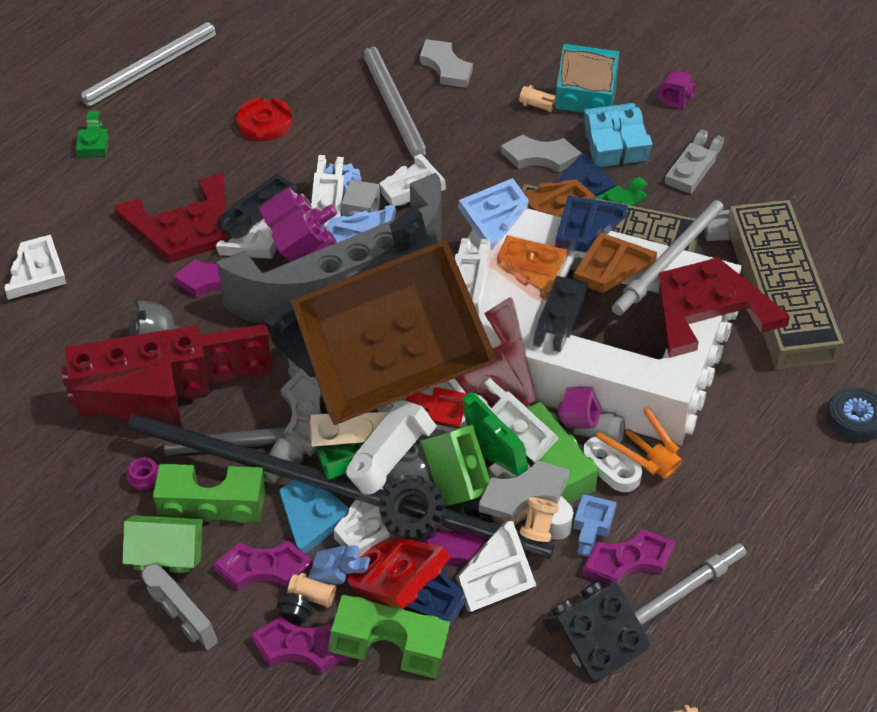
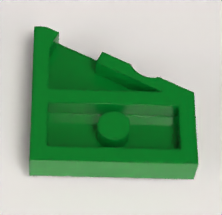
M470 392L461 398L467 426L473 425L482 456L516 476L526 472L528 464L524 443L475 393Z
M365 442L316 446L318 459L326 479L330 480L346 474L347 467L352 461L353 456Z

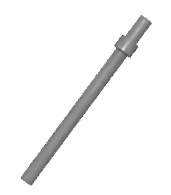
M714 200L638 280H632L624 288L623 295L612 305V311L616 315H622L633 303H638L646 295L647 288L659 277V272H663L723 210V204L718 200Z
M737 543L721 555L714 554L703 562V567L634 612L640 624L643 625L708 580H716L727 573L730 565L747 554L744 546ZM575 652L571 654L573 662L578 667H581L582 665Z

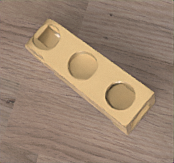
M368 412L337 425H333L329 414H309L310 446L365 442L388 413Z

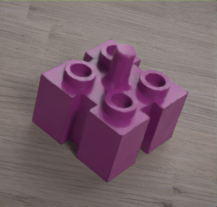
M288 187L259 207L267 226L273 232L271 235L279 253L290 262L337 243L333 234L324 226L328 220L337 215L335 207L331 204L323 210H320L318 207L313 209L303 194L298 196Z

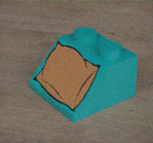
M564 44L556 88L555 109L584 113V109L613 106L620 51Z

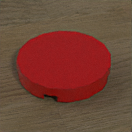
M255 98L247 101L237 111V129L250 140L272 141L285 135L292 126L291 109L285 102L276 98H271V101H264V98Z

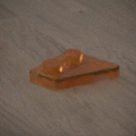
M507 235L497 255L496 265L506 273L514 275L516 280L524 286L531 284L540 291V297L547 301L557 276H560L567 261L568 250Z

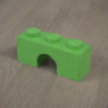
M160 464L153 495L157 517L203 519V521L228 520L240 523L248 521L261 522L266 489L263 468L228 466L227 477L220 485L204 488L197 484L194 465Z
M342 595L331 629L328 651L364 660L367 649L371 644L381 640L391 641L398 645L403 653L400 670L436 679L450 622L441 620L436 616L421 615L393 606L370 602L362 597Z

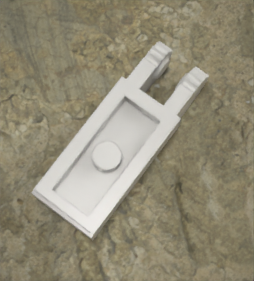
M319 155L317 173H314L311 206L313 209L318 207L320 210H323L331 204L337 211V215L333 218L340 217L344 175H342L344 157H337L334 168L335 174H325V155ZM329 220L324 224V226H325L326 229H327Z
M462 238L459 252L455 255V260L477 313H480L489 267L490 240L482 239L478 254H470L472 250L470 239Z
M489 378L485 382L487 388L501 399L491 408L485 399L480 395L477 396L524 443L526 455L534 462L536 460L539 461L559 437L509 391L506 393Z

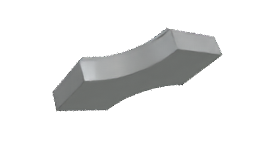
M425 40L420 54L421 65L434 69L440 76V84L467 88L473 71V63L459 59L453 53L452 43Z
M523 134L501 145V154L519 169L528 166H543L558 173L570 167L578 156L582 154L564 138L557 141L542 142L533 140Z
M300 368L280 390L281 396L286 399L292 410L291 421L285 429L284 436L289 434L296 438L305 447L306 454L311 457L317 449L316 446H310L309 414H321L320 405L323 396L317 378L309 377Z
M536 460L535 464L520 476L509 479L491 477L479 503V512L514 521L522 510L529 507L527 502L530 497L546 499L558 504L570 477L569 469Z

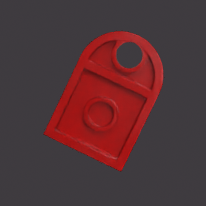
M390 538L374 545L359 557L368 556L370 558L367 571L364 573L348 574V582L359 597L403 609L417 598L418 592L430 580L440 574L442 567L451 557L445 548L406 538Z

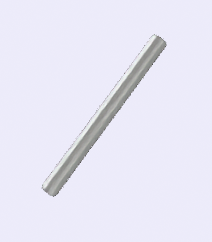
M206 22L86 89L80 94L82 102L87 107H91L213 38L216 35L214 26Z
M366 48L364 50V59L413 158L419 154L425 156L426 147L377 48Z

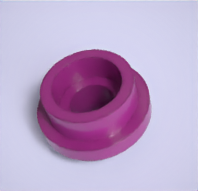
M143 457L134 460L126 473L128 484L137 490L153 488L156 485L159 466L150 458Z

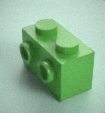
M473 425L421 440L435 487L439 489L445 506L472 500L484 494L490 478Z
M131 516L124 521L123 564H134V569L144 571L143 569L150 564H158L159 566H168L170 572H190V568H194L201 562L203 519Z

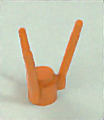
M645 408L644 413L665 444L664 447L659 443L651 448L630 429L625 431V434L647 453L646 459L601 432L596 434L599 440L645 467L652 475L657 473L663 479L668 478L682 463V459L676 454L679 447L670 440L649 408Z

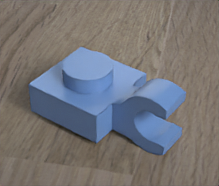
M585 494L582 495L573 529L581 530L577 555L589 557L594 548L596 536L608 537L616 512L617 502Z
M356 545L317 551L308 578L330 585L342 584L345 581L346 574L366 572L370 558L368 556L358 558L360 548Z

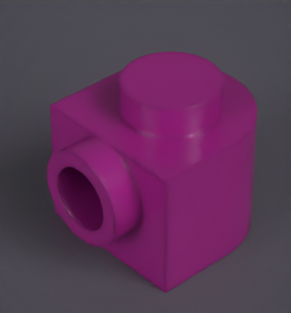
M680 71L668 72L657 91L660 101L667 106L684 109L688 99H693L696 90V83L691 82L692 74Z
M567 388L564 400L560 402L558 407V417L567 429H594L598 424L602 408L592 388Z

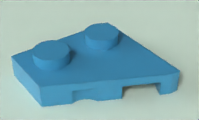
M294 480L279 490L284 511H286L288 524L293 533L296 547L305 554L330 536L340 520L349 513V508L327 490Z

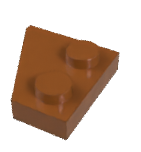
M576 179L561 181L560 183H540L539 188L536 190L522 191L529 200L527 209L561 218L568 195L595 200V195Z
M600 232L574 272V280L588 283V288L604 293L650 267L656 261L657 252Z

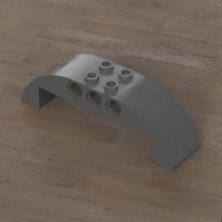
M433 173L410 183V208L414 206L422 213L426 233L435 241L440 242L442 234L441 181L438 174ZM397 218L263 274L246 251L218 261L217 269L224 308L245 320L265 324L263 318L287 300L291 301L355 275L392 247L394 241L389 224Z

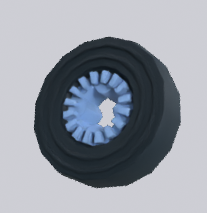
M848 387L838 391L830 399L827 409L829 426L836 434L850 441L868 442L876 439L877 394L860 387Z

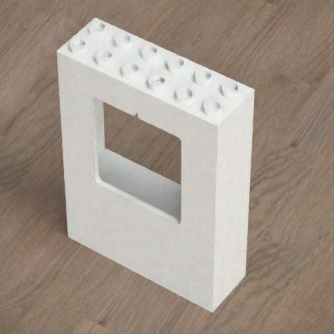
M526 209L495 248L490 251L489 267L481 309L478 315L492 349L501 345V341L484 313L512 297L537 399L534 403L541 402L544 406L558 410L560 402L564 400L567 388H592L602 408L601 414L616 413L617 416L624 417L625 430L630 429L635 433L661 440L644 413V409L649 408L674 444L682 446L686 434H693L697 421V416L694 414H696L697 410H702L706 397V392L703 389L705 390L706 386H711L715 368L711 367L720 362L724 348L720 343L728 341L732 328V323H729V320H735L738 311L689 324L699 341L698 350L669 358L667 349L663 358L658 360L573 335L570 338L567 337L562 351L558 352L553 350V340L556 334L548 332L542 346H534L533 339L538 321L556 277L566 278L569 269L576 271L587 253L556 248L555 241L561 217ZM472 229L467 238L470 239L472 245L470 254H478L481 240ZM610 231L607 234L656 251V260L669 248V246L614 231ZM683 250L664 271L713 258ZM724 261L733 270L740 274L742 265ZM647 269L623 281L622 284L628 285L632 280H638ZM658 278L647 288L648 291L659 293Z

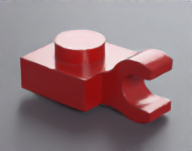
M434 386L432 396L418 392L408 396L406 401L422 406L436 425L459 429L464 413L461 398L467 394Z

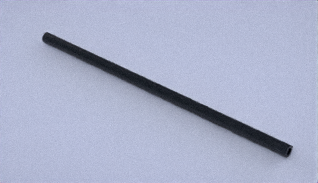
M133 413L128 422V429L249 467H260L265 472L378 507L381 506V494H386V491L383 489H379L373 494H363L350 479L338 476L329 480L326 479L324 471ZM412 498L405 499L399 507V513L421 519L426 511V504ZM444 509L446 513L445 519L442 518V526L489 540L501 527L500 525ZM516 531L524 552L551 559L555 542L532 540Z

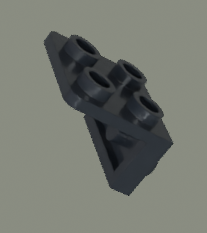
M596 581L579 591L582 597L574 602H571L570 598L554 605L550 608L553 614L542 620L549 633L564 632L584 671L592 681L602 679L650 647V640L617 581L604 585Z

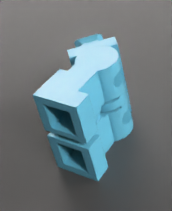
M634 103L584 109L585 136L590 142L589 149L592 161L598 167L619 165L621 158L623 164L648 161L653 144L650 135L646 133L639 107H636Z

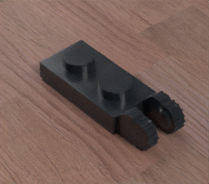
M275 174L232 204V207L226 210L224 214H221L216 222L218 228L224 232L229 231L228 234L232 238H242V236L249 232L251 225L253 226L264 219L259 209L260 206L288 187L296 194H299L297 186L279 174Z
M561 276L556 277L538 321L533 339L534 346L541 347L548 332L556 334L553 340V350L562 351L567 337L570 338L587 295L588 283Z

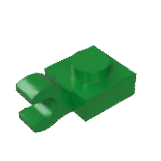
M88 111L87 129L78 130L76 144L78 158L107 156L109 136L107 129H102V121H99V111Z
M638 177L631 181L625 190L618 185L595 198L636 206L637 202L647 198V194L642 189L646 188L648 183L641 177Z

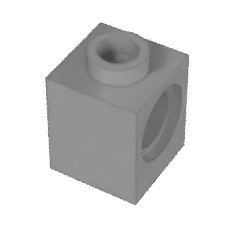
M350 180L341 203L342 216L350 217L362 211H367L368 213L379 211V184Z

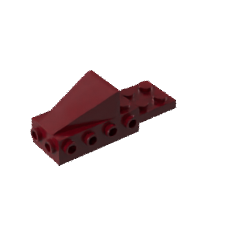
M266 324L200 335L198 325L68 346L65 347L67 366L61 367L64 387L66 386L69 404H76L79 416L100 413L129 421L131 415L135 413L181 428L182 422L178 399L197 398L201 395L210 394L209 383L226 382L234 378L260 376L264 373L272 372L269 335ZM150 350H156L154 353H149ZM84 361H87V362H88V363L85 364V365H80L81 362H84Z

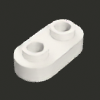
M593 437L585 443L583 453L586 457H591L598 468V476L609 486L620 492H630L640 485L642 476L640 464L608 446L597 437Z

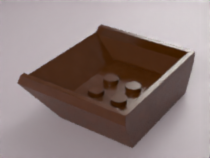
M447 239L291 300L333 425L497 362Z

